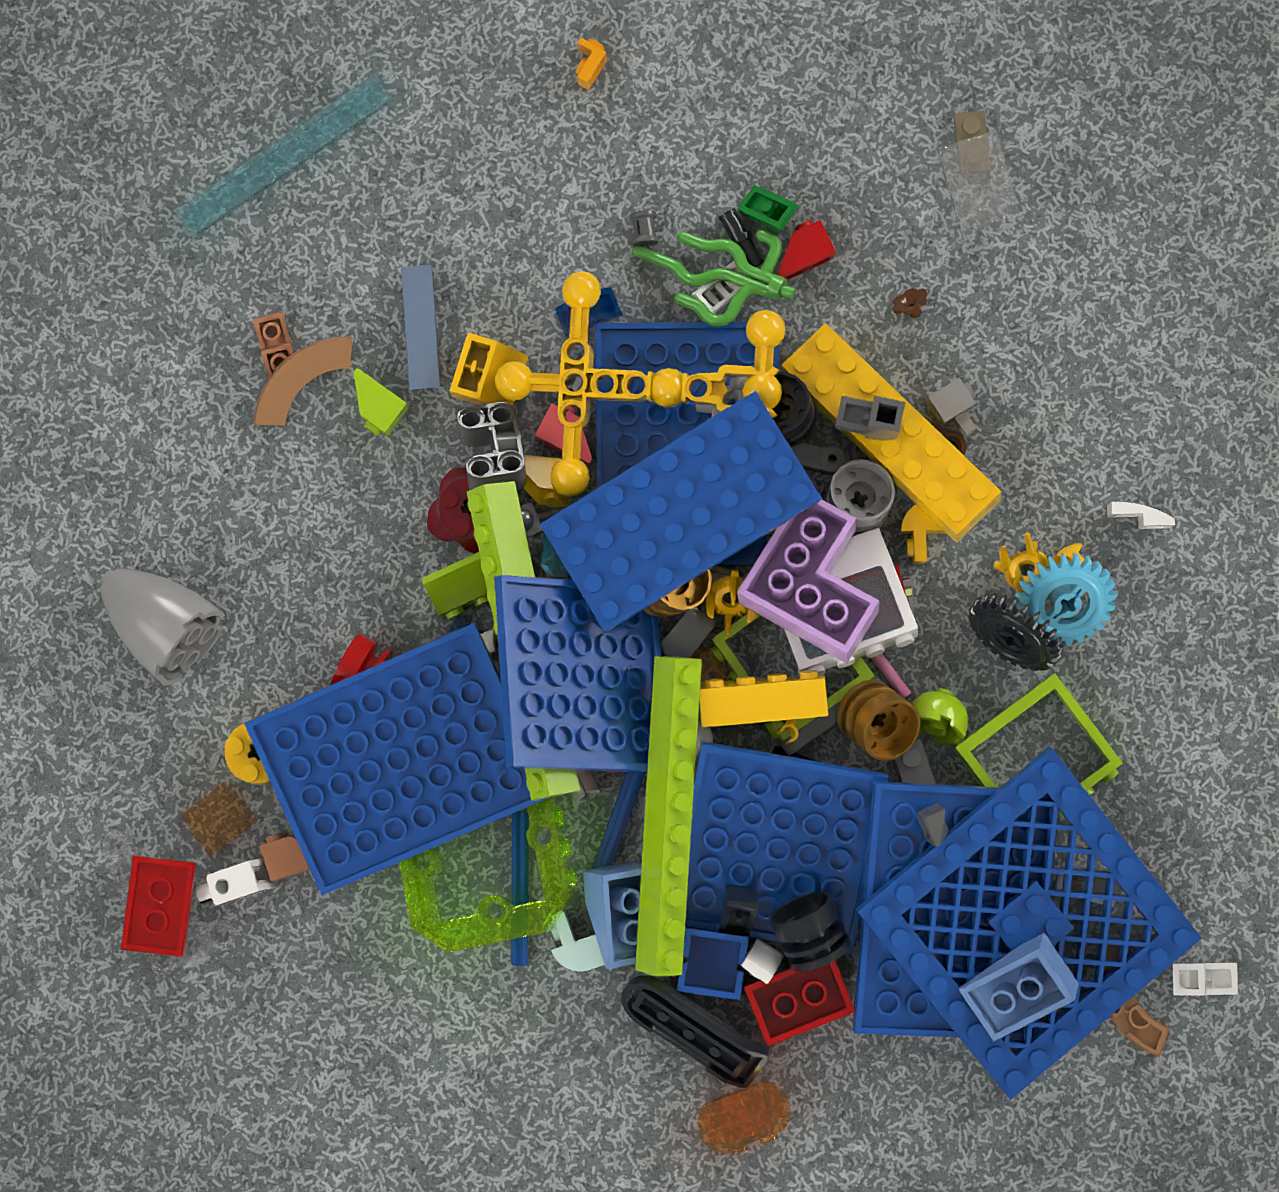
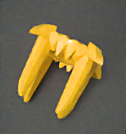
M1028 532L1025 533L1026 551H1018L1016 555L1013 554L1009 558L1006 546L1003 545L999 549L1000 562L995 561L994 564L996 570L1005 574V579L1009 586L1015 589L1016 592L1019 591L1021 593L1025 591L1021 588L1020 581L1022 580L1025 583H1031L1028 576L1022 575L1020 566L1024 564L1033 565L1035 567L1033 574L1036 575L1039 574L1037 562L1046 569L1049 568L1046 555L1041 551L1037 553L1038 542L1032 541L1031 535Z
M732 570L731 576L715 581L705 598L706 614L708 617L714 618V610L717 614L724 615L725 633L728 637L731 633L732 616H741L747 612L748 623L753 622L755 619L754 611L741 605L739 601L735 603L736 594L744 582V579L738 577L739 570ZM730 592L731 604L726 603L722 599L725 593Z

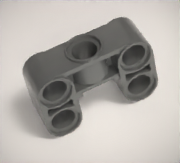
M496 402L469 406L459 411L457 424L461 443L468 447L490 445L492 452L474 456L466 463L469 490L484 484L515 481L516 490L524 487L526 483L524 448L514 407L506 402Z

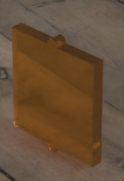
M225 782L181 814L194 832L193 838H198L211 856L255 824L242 806L243 801L236 798Z

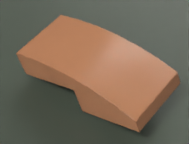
M283 311L253 318L269 379L276 371V368L294 353Z

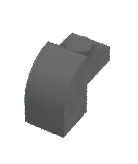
M875 395L873 402L842 396L835 429L863 434L867 439L894 440L899 434L905 402Z
M705 600L695 608L685 611L660 642L661 652L666 656L689 658L717 624L716 622L721 617L720 613L717 614L714 610V618L708 617Z

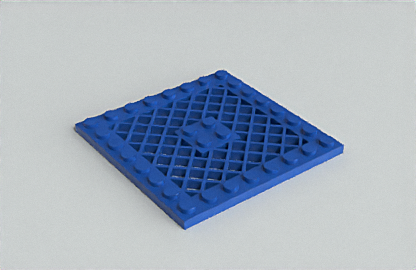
M1051 747L1046 748L948 831L941 845L937 847L931 845L855 909L1010 1100L1201 939L1198 932ZM1045 794H1047V796H1048L1051 800H1043V799H1040V798H1042ZM1037 805L1050 806L1049 822L1035 821ZM1028 809L1027 820H1015ZM1058 810L1070 824L1057 823ZM1013 826L1026 827L1025 842L1011 841ZM1034 827L1048 829L1046 844L1033 843ZM1056 829L1069 830L1067 846L1054 845ZM1004 830L1003 841L992 840ZM1077 834L1089 848L1076 847ZM988 846L1002 847L1000 863L987 862ZM1010 848L1024 849L1022 864L1008 863ZM980 850L979 861L968 860ZM1032 850L1045 851L1043 866L1030 865ZM1053 851L1066 852L1065 868L1052 867ZM1075 853L1088 854L1086 870L1073 869ZM1096 858L1107 871L1095 870ZM964 867L978 868L976 883L962 882ZM986 868L999 869L998 885L984 884ZM956 870L955 881H943ZM1008 870L1021 871L1019 886L1006 885ZM1029 872L1042 873L1041 886L1034 879L1028 883ZM1051 873L1064 874L1062 890L1049 889ZM1072 875L1085 876L1083 891L1070 890ZM1094 877L1106 878L1105 893L1092 892ZM1115 882L1126 895L1113 894ZM940 887L954 888L952 903L938 902ZM962 889L975 890L974 905L960 904ZM983 890L997 891L995 907L982 906ZM931 891L930 902L919 901ZM1005 892L1015 893L1004 903ZM1048 895L1061 896L1060 910ZM1070 897L1083 898L1081 913L1068 912ZM1091 899L1104 900L1102 915L1089 914ZM1112 900L1125 901L1123 916H1111ZM1133 904L1144 918L1132 917ZM915 908H929L928 924L914 923ZM937 909L951 910L949 925L936 924ZM907 911V918L905 920L902 914ZM959 911L973 912L971 927L957 926ZM981 912L992 913L985 919L992 929L979 928ZM1067 919L1080 920L1078 935L1068 934L1074 927ZM1088 921L1101 922L1099 937L1087 936ZM1110 922L1122 923L1121 938L1108 937ZM1131 924L1144 925L1142 940L1129 939ZM1152 928H1153V930L1155 931V933L1151 936V932H1152ZM914 930L927 931L925 944ZM935 931L949 932L947 947L933 946ZM956 933L970 934L968 949L955 948ZM1045 933L1052 945H1055V949L1064 963L1075 964L1073 976L1079 983L1075 1000L1063 1006L1066 1008L1056 1017L1055 1010L1047 1014L1046 1021L1035 1020L1025 1025L1022 1041L1009 1040L1010 1033L993 1041L960 993V987L952 977L965 978L964 984H966L981 973L974 971L975 957H989L988 967L997 962V958H1002L1009 952L998 951L999 938L1012 951L1025 942ZM978 935H992L990 951L976 950ZM1064 941L1077 942L1076 957L1063 956ZM1086 943H1099L1097 958H1084ZM1107 944L1120 945L1118 960L1105 959ZM1128 946H1139L1127 956ZM932 953L946 954L945 967L940 964ZM954 955L968 956L966 971L952 970ZM1083 964L1096 965L1094 980L1081 979ZM1104 966L1114 967L1103 976ZM1080 986L1090 987L1081 996H1079ZM1032 1027H1042L1031 1037ZM1009 1047L1018 1048V1049H1017L1016 1051L1012 1052V1051L1009 1049Z

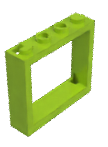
M755 612V619L753 620V622L760 618L761 615ZM747 614L731 625L729 637L726 636L724 630L711 639L714 646L710 650L720 664L725 661L732 671L728 673V676L731 680L749 676L725 642L753 623L747 622ZM862 657L856 658L855 662L849 665L857 678L827 698L828 709L840 702L853 686L875 677ZM817 717L797 719L794 726L800 730ZM781 720L768 721L764 724V727L774 740L779 737L783 742L791 736L788 730L777 734V730L784 726Z
M1055 673L953 747V750L981 787H997L971 751L1054 690L1107 761V763L1080 782L1089 795L1094 793L1095 791L1092 786L1100 780L1105 784L1117 776L1119 772L1116 768L1123 763ZM1060 811L1058 814V819L1063 816Z

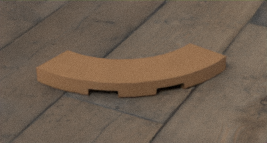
M333 337L319 340L287 357L276 368L267 384L263 386L255 407L253 423L255 425L285 426L291 403L308 382L332 370L350 369L353 338Z
M1107 944L1105 959L1118 960L1120 945ZM1128 946L1127 956L1131 953L1132 946ZM1104 966L1103 976L1114 967ZM1133 996L1116 1010L1110 1018L1117 1028L1136 1046L1152 1055L1160 1057L1170 1028L1153 1019L1137 1002L1135 996Z

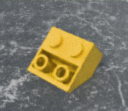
M467 333L449 390L451 396L477 405L506 402L513 406L514 401L505 399L497 391L495 385L496 373L501 366L508 362L517 361L526 365L528 356L498 341Z

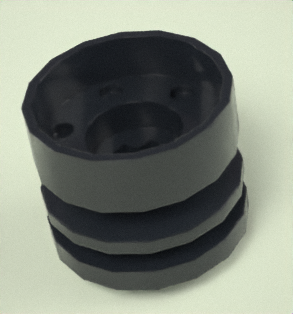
M782 371L774 376L781 384L782 395L779 403L773 408V411L777 414V416L773 417V420L789 446L794 447L803 443L813 433L817 423V409L805 383L796 375ZM782 410H787L786 418L781 419Z
M826 891L812 892L794 898L781 905L770 917V922L778 940L785 942L782 946L783 952L788 956L789 966L794 971H809L825 966L840 958L851 946V941L848 934L845 933L843 922L837 920L839 914L832 896Z

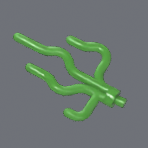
M764 229L756 232L757 240L768 244L770 247L761 269L750 265L740 245L732 240L724 238L707 240L685 231L679 232L677 235V240L680 243L710 253L718 251L729 252L742 274L723 268L710 269L701 274H691L679 261L641 246H634L632 249L634 257L672 271L680 282L688 286L698 287L721 280L741 287L733 296L728 309L720 315L713 314L703 302L683 293L675 295L674 301L676 304L695 311L700 319L710 326L721 327L733 322L745 300L752 295H762L772 300L780 301L782 297L792 300L796 292V288L787 285L786 278L772 273L781 255L782 245L775 234Z

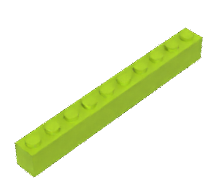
M515 481L484 484L467 491L468 508L472 515L475 529L474 537L479 548L481 569L485 577L488 591L487 599L491 605L494 631L497 639L494 577L499 575L535 577ZM525 769L527 788L530 791L532 801L580 791L576 770Z
M655 656L635 963V970L653 976L682 975L702 664V659Z

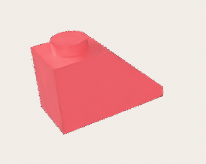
M551 403L535 434V439L562 453L564 425L558 418V406ZM574 408L569 409L567 412V420L570 423L579 420V416L575 415L577 410ZM582 428L580 460L590 467L593 460Z

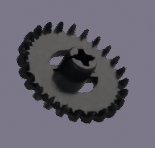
M994 593L990 598L988 594H985L983 597H978L969 609L970 626L975 631L977 638L983 640L982 644L985 647L991 648L992 653L999 654L1002 660H1009L1014 666L1018 664L1021 668L1026 670L1030 668L1032 671L1048 670V668L1055 667L1056 663L1059 662L1064 648L1062 644L1060 645L1062 638L1058 637L1052 640L1057 632L1056 628L1050 632L1045 631L1050 620H1046L1043 624L1037 623L1040 611L1031 616L1027 613L1029 604L1022 610H1018L1016 606L1018 598L1008 606L1006 603L1007 595H1004L997 602V593Z

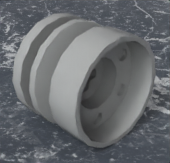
M864 459L850 461L841 466L832 477L825 501L856 518V531L853 536L878 527L880 529L883 526L893 504L895 496L894 482L887 470L876 462Z

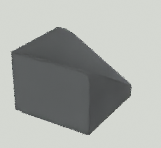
M935 803L916 812V817L926 840L937 847L941 845L948 834V828L944 820L945 808Z

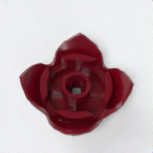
M458 467L449 471L442 479L439 486V495L428 511L427 528L439 540L445 542L457 541L465 550L476 554L479 552V548L474 537L475 529L472 516L470 517L468 513H462V509L468 503L467 491H470L467 483L466 468Z

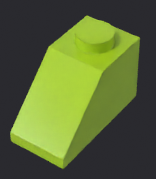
M356 368L353 373L359 411L362 419L366 421L363 427L377 437L380 433L388 437L409 409V406L405 401Z

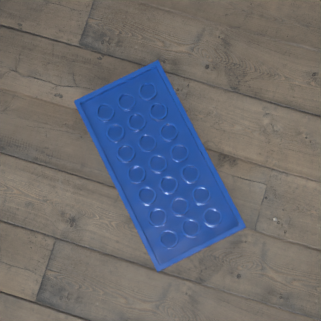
M754 391L539 525L606 633L821 501L822 498L757 392Z

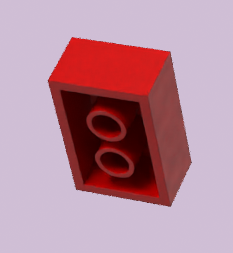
M836 961L809 971H794L789 967L776 972L768 984L758 979L743 985L767 1046L855 1012Z

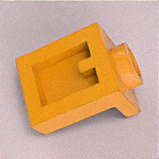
M580 37L577 42L578 51L589 56V58L584 57L576 69V74H578V85L589 91L607 62V54L604 51V46L596 40L589 39L587 41Z

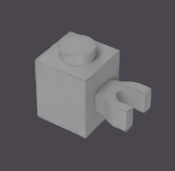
M958 378L930 395L925 401L941 427L954 421L963 438L974 433V430L977 429L966 414L976 404L974 401L976 394L968 382L963 384L961 379Z

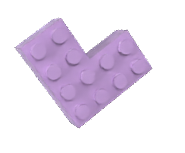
M821 500L777 527L737 592L738 601L741 605L846 664L879 612V600L830 574L856 531V518Z

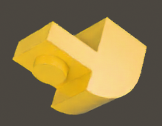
M917 504L909 509L899 527V534H911V539H906V557H912V565L925 564L927 562L926 534H946Z

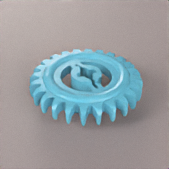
M1061 553L1060 564H1056L1053 558L1049 556V568L1046 569L1037 562L1038 575L1033 574L1029 570L1027 571L1031 583L1020 581L1021 588L1025 592H1016V597L1022 602L1017 603V609L1022 610L1029 604L1027 613L1031 616L1040 611L1037 623L1043 624L1046 620H1050L1045 631L1050 632L1054 628L1057 629L1052 640L1061 637V643L1065 641L1067 646H1071L1074 639L1082 643L1084 642L1085 635L1092 638L1095 636L1094 629L1102 630L1104 628L1101 621H1109L1111 619L1108 611H1112L1116 607L1113 602L1117 597L1116 591L1113 590L1115 582L1109 578L1110 573L1107 569L1102 570L1099 561H1095L1094 566H1092L1088 555L1085 556L1081 564L1077 553L1073 554V559L1069 563L1065 554ZM1087 591L1088 602L1083 612L1074 618L1060 620L1061 617L1070 618L1079 613L1082 606L1080 597ZM1049 595L1053 607L1046 613L1044 607L1046 598Z

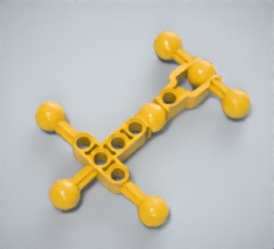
M578 271L569 275L562 287L563 299L571 307L569 339L564 342L561 349L560 374L534 373L524 363L513 361L501 366L495 377V385L499 394L505 399L512 401L523 399L531 391L559 392L557 413L560 422L564 425L562 459L552 468L550 475L551 484L555 491L567 497L577 496L586 489L590 479L589 470L585 463L580 460L582 428L586 427L590 419L591 400L643 402L648 400L666 408L675 407L682 402L689 404V400L698 405L717 407V410L722 412L731 406L725 405L724 397L728 392L725 386L727 378L748 377L742 389L743 398L756 391L771 417L777 416L773 408L776 407L781 399L782 389L778 379L774 377L780 370L773 366L774 347L780 344L784 338L786 331L785 322L775 311L767 309L760 310L749 318L746 325V335L750 343L755 346L754 367L723 365L717 373H697L691 376L688 373L682 374L672 368L661 369L655 374L648 371V375L635 370L593 369L594 353L592 347L587 343L589 309L599 300L601 287L593 274ZM577 345L584 346V356L579 360H572L570 353L573 347ZM581 376L583 379L582 387L578 391H570L569 381L571 378ZM604 378H612L614 381L612 390L602 393L599 389L600 382ZM635 379H643L645 382L644 390L639 394H632L630 391V385ZM700 381L707 384V392L701 397L693 396V385ZM579 407L581 410L579 420L573 423L568 422L567 412L569 409Z

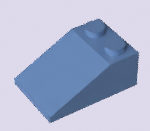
M631 861L583 871L585 903L607 969L636 963L642 862Z
M1043 933L1016 947L961 986L959 991L992 1040L996 1041L1073 1002L1079 983L1046 934Z

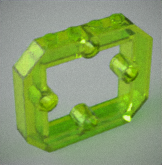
M550 797L527 807L530 821L527 841L536 852L545 900L513 906L512 902L505 896L489 895L480 901L478 914L442 921L433 878L441 870L442 857L436 849L431 848L399 862L411 928L447 953L550 933L574 897L573 888L577 887L574 869H569L567 857L571 856L570 843L568 838H563L561 826H565V817L562 807L557 808L556 798ZM547 827L551 831L552 838L548 844L542 845L538 840V833L541 829ZM426 853L430 857V865L423 871L418 866V859L422 854ZM498 902L503 908V913L499 919L495 920L491 917L489 909L493 903Z

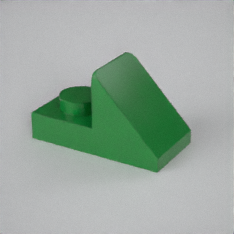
M754 185L737 210L743 216L764 225L769 232L777 236L799 206L788 199Z

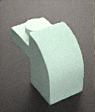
M566 911L553 916L554 922L550 923V928L555 941L561 940L563 946L554 948L551 952L562 966L573 971H588L605 965L595 934L576 941Z

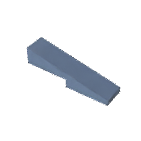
M432 265L401 267L409 390L440 388L441 376Z

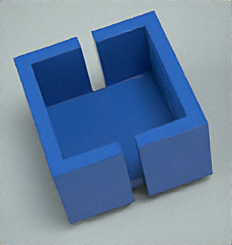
M686 927L683 957L688 958L687 962H683L682 975L678 977L677 991L740 1000L744 972L736 969L737 964L742 965L746 958L749 937Z

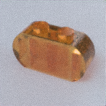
M761 1081L704 1103L700 1109L697 1121L699 1134L703 1142L710 1149L719 1153L730 1151L731 1156L748 1150L747 1144L759 1140L760 1144H765L777 1139V1133L783 1131L788 1124L790 1104L784 1092L777 1085L769 1081Z

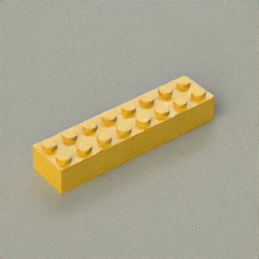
M826 323L781 365L782 371L796 375L805 383L816 408L834 425H836L842 396L873 402L875 395L905 402L899 434L894 440H873L865 438L863 434L844 430L840 431L872 462H876L886 469L893 482L956 543L1001 501V491Z

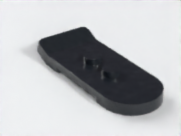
M647 975L636 976L628 982L622 991V1006L635 1023L648 1032L656 1033L706 1067L705 1070L723 1083L747 1088L768 1061L769 1046L749 1040L658 978Z

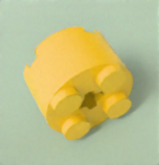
M243 723L233 730L225 742L226 763L230 771L245 782L253 784L271 783L261 760L255 757L252 758V754L255 752L254 745Z

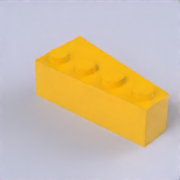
M817 670L799 672V676L786 677V673L767 675L768 678L755 679V676H744L730 681L711 679L700 682L699 702L702 727L828 716L825 676L818 675Z

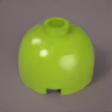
M938 688L936 691L920 694L912 701L911 704L918 710L921 719L920 731L936 736L932 742L942 745H957L960 743L961 738L964 740L969 718L964 704L954 696L952 691Z

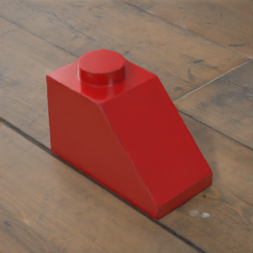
M808 220L795 227L796 231L792 233L778 272L779 276L786 278L788 281L835 258L836 251L821 220L814 223Z

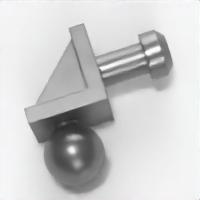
M532 502L520 506L526 537L531 536L532 539L538 537L543 531L539 524L560 512L561 508L547 506V509L535 512Z

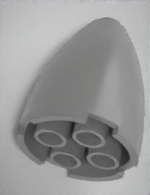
M118 568L114 571L109 570L100 581V592L104 607L118 636L136 660L163 685H171L178 682L183 676L180 674L182 671L191 667L194 662L198 665L217 642L223 630L219 626V622L225 614L219 608L191 589L168 578L144 571Z

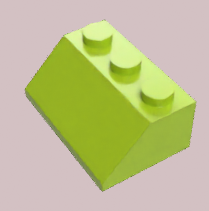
M479 552L421 578L440 618L446 616L448 620L464 614V607L473 603L476 607L489 603Z

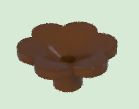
M911 288L905 291L903 295L897 296L893 300L894 306L892 309L894 313L910 314L911 318L919 317L922 314L920 307L927 303L926 297L928 293L926 289L917 290Z

